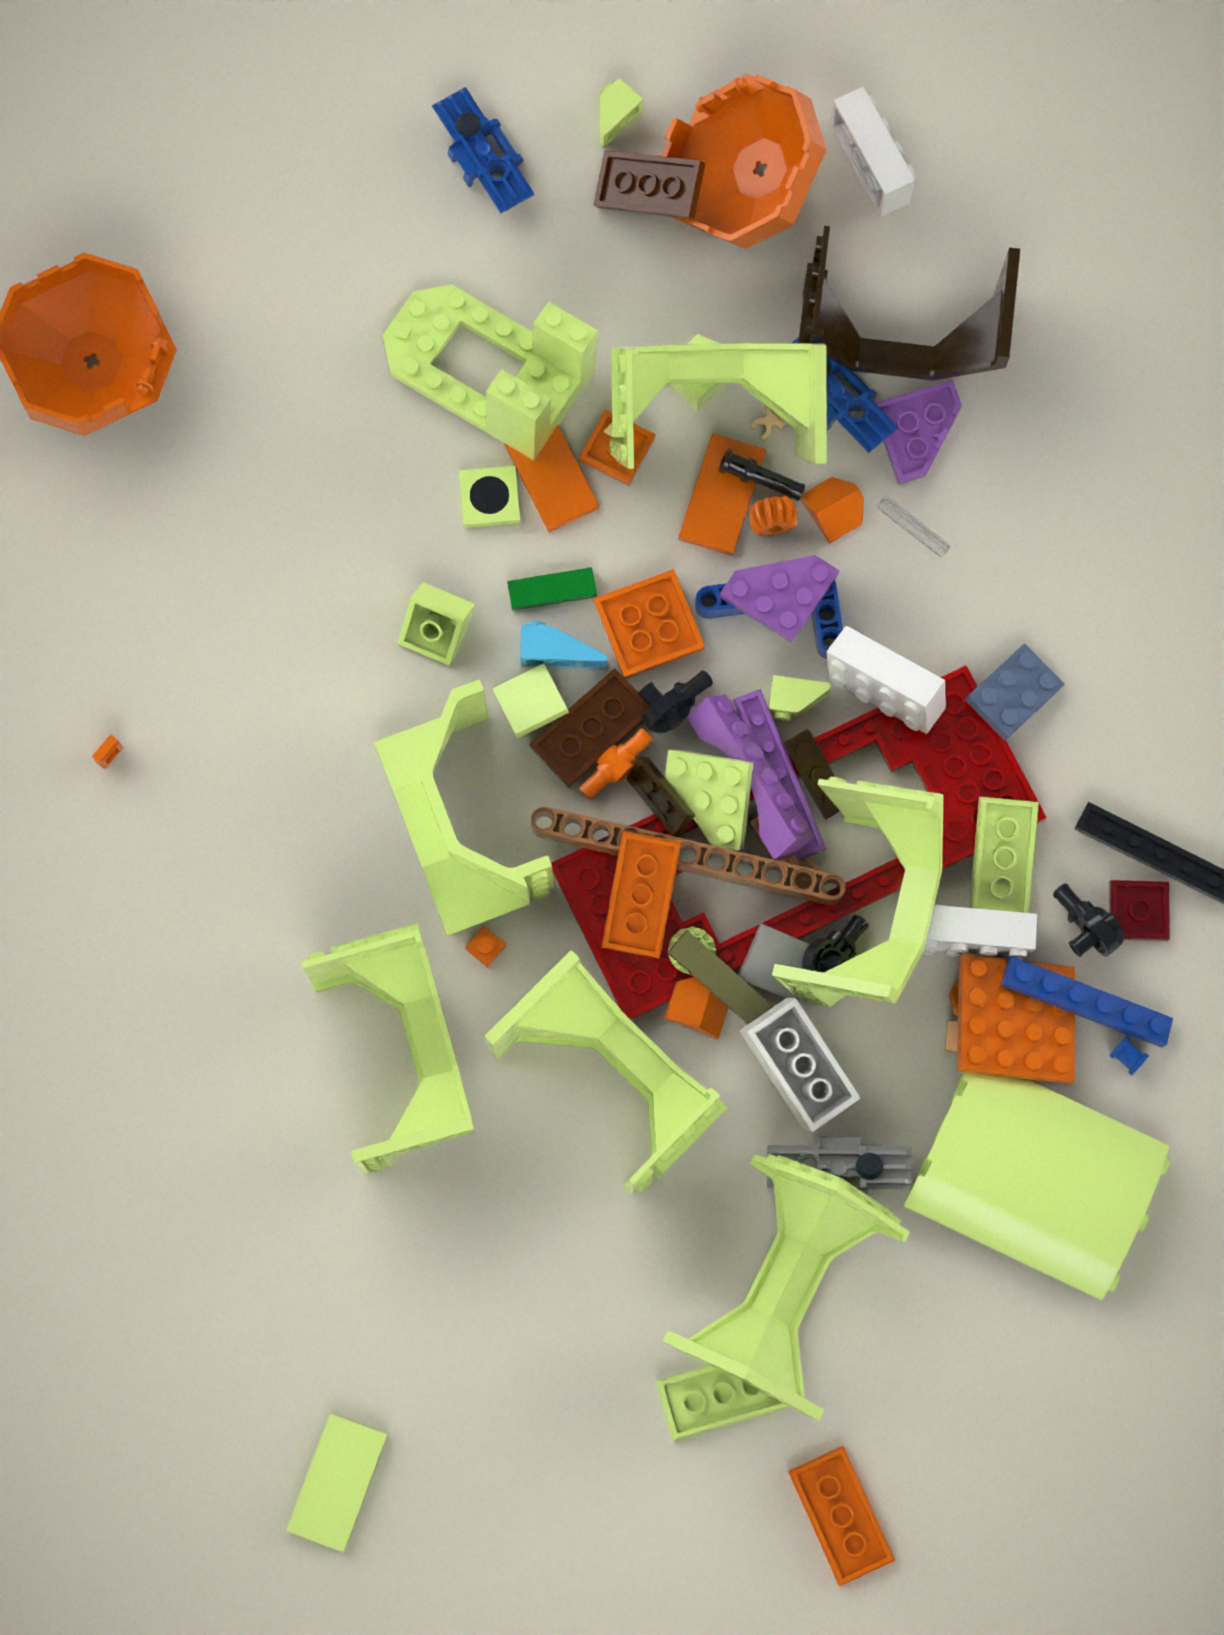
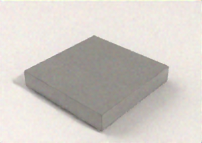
M760 923L738 975L745 982L784 998H793L794 994L772 976L774 964L803 969V956L810 943Z

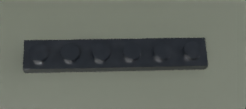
M1087 802L1074 828L1075 830L1224 904V869Z

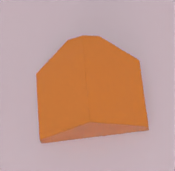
M831 477L803 493L800 498L829 544L862 525L864 497L854 483Z
M692 977L676 982L664 1019L718 1040L728 1007L696 978Z

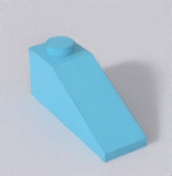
M531 621L528 622V625H522L521 666H539L544 663L546 667L607 669L608 656L566 633L552 626H546L544 622Z

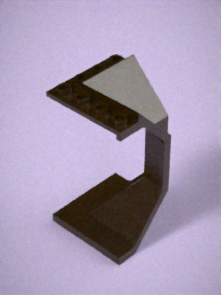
M824 226L823 236L817 235L813 263L807 264L802 294L804 298L798 343L825 344L826 358L855 372L934 381L1006 368L1010 358L1020 248L1009 247L994 296L938 344L928 346L861 338L827 283L828 270H825L830 226Z

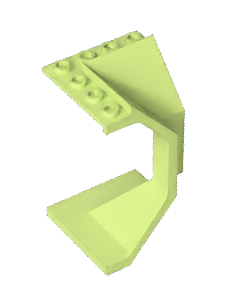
M720 343L611 348L612 423L603 432L614 437L610 438V455L627 469H634L633 422L658 392L669 384L704 383L740 384L792 426L795 433V456L814 464H827L825 344Z
M480 679L452 689L440 718L374 742L447 936L530 905L529 898L533 897L534 900L542 899L550 895L549 890L554 889L552 865L548 855L517 867L508 868L461 845L456 838L433 778V771L451 734L488 720L484 689Z
M829 777V780L819 779L817 785L845 816L843 822L881 830L905 869L892 929L888 941L824 973L774 964L772 976L805 1003L832 1007L844 996L850 995L896 1004L924 951L942 874L943 794L857 781L856 785L848 784L846 780L838 777Z
M418 923L330 947L332 954L325 955L324 952H317L308 955L307 961L301 962V965L313 984L315 992L354 983L390 1004L401 1013L419 1079L418 1088L391 1138L384 1142L351 1151L354 1163L363 1174L393 1166L400 1153L474 1133L475 1129Z
M572 950L485 1035L489 1053L497 1061L518 1042L593 1048L647 1100L649 1106L651 1156L624 1185L631 1194L636 1190L642 1193L653 1182L654 1174L662 1181L663 1173L727 1109L719 1100L720 1095L712 1087L707 1090L679 1068L621 1011L580 963V958Z
M754 1154L750 1165L771 1178L774 1184L777 1235L746 1299L741 1305L690 1338L686 1339L668 1330L663 1342L693 1358L749 1383L796 1411L820 1421L825 1410L806 1400L804 1395L798 1339L800 1323L828 1265L836 1256L875 1233H881L905 1243L910 1231L900 1225L902 1220L894 1216V1212L838 1176L781 1155L776 1157L768 1154L767 1158Z

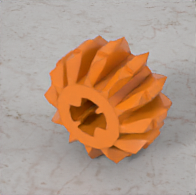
M786 496L766 497V499L758 500L749 507L750 526L753 533L759 536L768 535L771 537L776 534L780 535L783 532H789L797 525L796 506L793 500Z

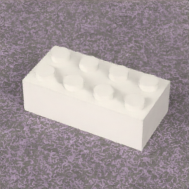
M861 87L833 100L829 125L879 216L882 217L910 204L916 180L915 171L910 164L907 165L904 161L903 150L899 142L893 141L889 134L890 127L887 120L879 116L877 103L872 94L868 95L864 87Z
M845 626L827 650L829 680L834 686L842 690L847 689L851 691L859 700L864 703L870 702L889 717L895 716L912 730H920L927 734L946 708L944 679L848 626Z
M934 905L926 944L922 954L933 955L935 951H944L950 957H959L961 954L966 953L989 957L1000 956L1006 959L1011 956L1022 960L1028 959L1036 948L1038 914Z
M796 998L784 999L739 1030L803 1130L815 1131L861 1099Z

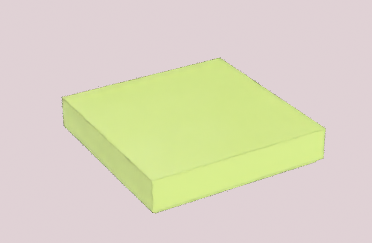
M544 663L493 688L517 739L569 713Z

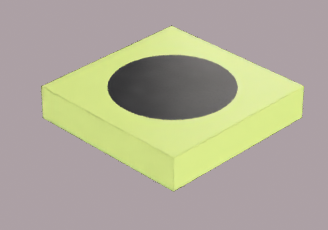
M516 466L459 470L464 528L521 523Z

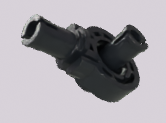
M701 670L688 682L675 683L674 688L664 695L655 687L653 682L648 683L638 693L650 706L642 715L641 721L651 732L663 734L674 730L689 715L690 708L695 705V697L712 686L713 681L706 671Z
M1067 883L1062 884L1054 891L1053 897L1068 911L1067 920L1069 923L1075 922L1082 932L1075 939L1069 941L1070 948L1078 957L1083 956L1092 947L1104 957H1108L1122 945L1124 932L1111 913H1107L1103 908L1094 907L1090 901H1081Z
M854 915L841 932L832 930L826 938H819L813 941L804 953L803 969L824 973L854 958L857 954L855 952V943L865 930L868 929L869 924L865 923L866 920L863 917Z

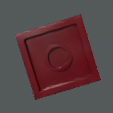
M1109 881V913L1115 917L1122 928L1124 940H1170L1169 882Z

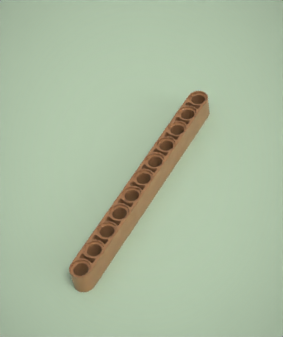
M539 807L531 815L533 833L540 838L618 856L622 832H634L681 841L680 853L683 850H690L696 857L691 862H684L679 857L676 870L825 905L837 904L845 892L846 885L844 880L839 875L550 807ZM540 817H548L552 820V824L548 828L542 829L536 825V821ZM570 823L578 824L581 828L580 832L576 835H569L564 829ZM598 830H605L609 833V838L604 842H598L593 838V835ZM714 856L720 857L724 861V866L719 869L711 868L708 860ZM747 863L752 867L753 872L750 875L743 876L737 871V866ZM769 870H776L781 874L782 879L778 882H770L766 878V873ZM800 876L806 877L810 881V887L800 889L795 885L794 880ZM833 883L838 887L839 893L835 896H829L824 892L823 886Z

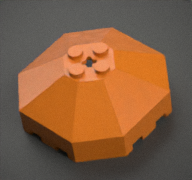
M745 74L735 78L732 82L712 93L698 98V102L695 103L696 109L689 124L678 118L671 121L664 138L668 140L662 156L700 160L705 163L694 219L673 218L744 249L794 225L827 150L812 100L796 89L783 86L760 75L751 76ZM760 163L764 166L767 165L763 176L755 174V171L759 169L758 164Z
M81 253L73 257L75 261L60 268L56 265L36 274L37 279L24 285L19 282L9 288L0 311V360L31 420L86 436L157 402L177 348L138 269L88 253ZM93 355H96V359L100 364L93 365L92 369L88 368V363L85 362V359H91Z

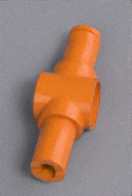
M641 728L623 745L620 744L618 747L613 745L608 748L597 760L598 766L596 771L579 787V790L591 800L608 783L612 784L614 781L616 783L621 782L635 765V757L653 741L652 737Z

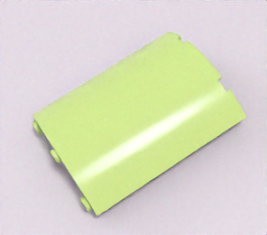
M963 1072L951 1100L952 1104L939 1127L934 1138V1144L928 1156L925 1157L912 1184V1189L909 1190L904 1207L1095 1298L1103 1300L1107 1291L1113 1292L1119 1282L1120 1275L1117 1273L1137 1231L1143 1232L1147 1225L1149 1215L1145 1213L1160 1175H1165L1171 1159L1167 1158L1170 1146L1031 1080Z

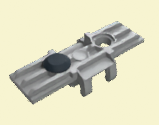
M819 1136L818 1145L812 1146L767 1145V1156L768 1154L776 1157L781 1155L800 1163L806 1159H813L817 1162L818 1169L838 1177H852V1179L860 1180L859 1190L866 1195L867 1189H912V1147L861 1145V1136ZM767 1176V1188H774L772 1179Z

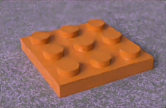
M674 569L593 599L625 679L705 650V645Z

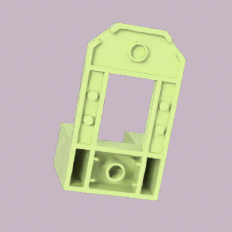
M450 284L412 292L383 333L382 338L392 377L502 443L535 460L557 425L559 426L594 375L598 330L548 301L534 321L532 332ZM460 325L525 363L516 377L501 369L487 389L486 397L433 366V363Z

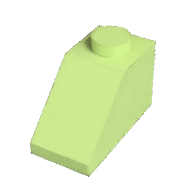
M620 78L613 84L608 83L600 92V145L603 148L643 112V99Z
M773 675L768 707L773 719L780 722H790L791 719L796 720L829 695L831 683Z

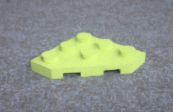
M675 749L668 750L665 778L695 814L694 821L711 845L739 851L743 850L754 762Z

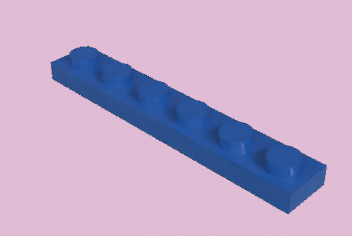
M1011 956L1007 959L1000 986L1161 1048L1167 1045L1173 1022L1172 1017L1017 957Z

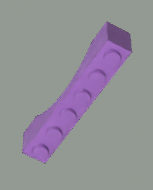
M726 694L707 696L687 716V719L701 741L714 745L725 752L731 759L754 762L751 789L757 804L759 836L774 860L793 857L814 838L806 820L801 817L796 809L793 799L783 788L777 773L770 767L762 749L757 746L749 733L747 725L741 720L734 709L732 701L728 699Z

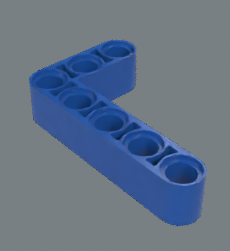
M835 580L830 586V590L826 592L812 613L816 648L819 655L827 659V650L829 648L824 645L823 640L827 638L836 640L843 630ZM726 583L702 587L696 594L695 609L699 616L710 619L745 613L719 597ZM710 597L715 600L716 604L712 607H705L702 605L701 600ZM821 611H829L833 614L834 618L826 621L819 616V613Z

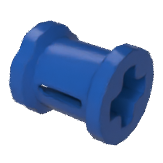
M1126 1036L1109 1056L1112 1059H1118L1129 1069L1128 1073L1132 1076L1147 1060L1149 1055L1138 1051L1129 1042L1130 1038Z

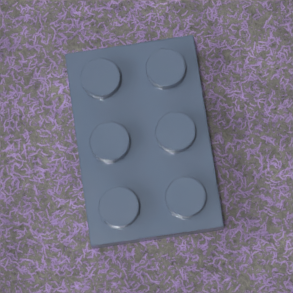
M1024 643L970 693L965 701L1006 741L1065 684Z

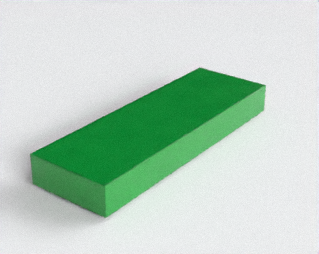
M592 567L507 581L512 611L597 597Z

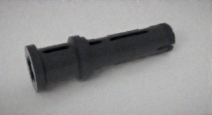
M729 448L725 451L719 465L718 472L720 473L728 472L739 477L740 481L744 483L753 481L797 501L800 500L805 489V484L757 465L755 459L751 457L749 459L734 454L733 450Z

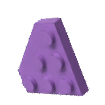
M953 380L876 403L898 426V429L883 441L898 485L926 477L962 407Z
M816 555L736 570L720 592L719 597L792 643L838 576L840 570Z

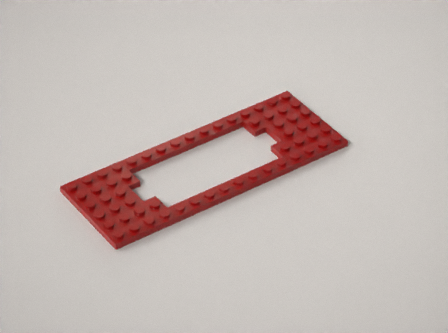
M967 665L940 677L945 680L946 708L927 734L920 730L910 729L905 725L904 721L895 716L889 717L877 707L814 737L828 765L876 743L891 773L912 763L926 791L943 794L942 870L974 855L979 797L1038 802L1007 741H1004L965 701L966 697L978 687ZM790 760V762H791V764H792V767H793V769H794V772H795V774H796V776H797V779H800L801 777L799 776V774H798L797 770L795 769V767H794L792 761ZM752 789L750 790L749 802L755 800ZM1040 803L1038 804L1037 824L1047 819ZM655 814L629 825L672 836ZM692 819L683 834L699 827L694 819ZM609 835L598 840V842L606 841L609 838ZM581 848L551 863L556 881L618 1007L630 1020L670 1002L676 982L693 977L691 974L683 973L675 968L667 953L671 938L680 929L693 926L705 930L714 940L715 955L734 971L742 966L759 925H756L719 943L704 912L682 922L671 900L660 959L601 948L618 856ZM896 858L846 882L843 897L837 904L825 905L806 901L762 924L800 939L900 891L905 869L900 860ZM676 870L675 876L683 873V871ZM835 887L825 893L829 896H835L839 893V889Z

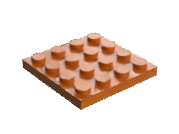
M961 954L959 956L957 1072L1063 1084L1075 1082V1014L1000 986L1007 963L1006 958ZM1030 962L1075 980V967Z

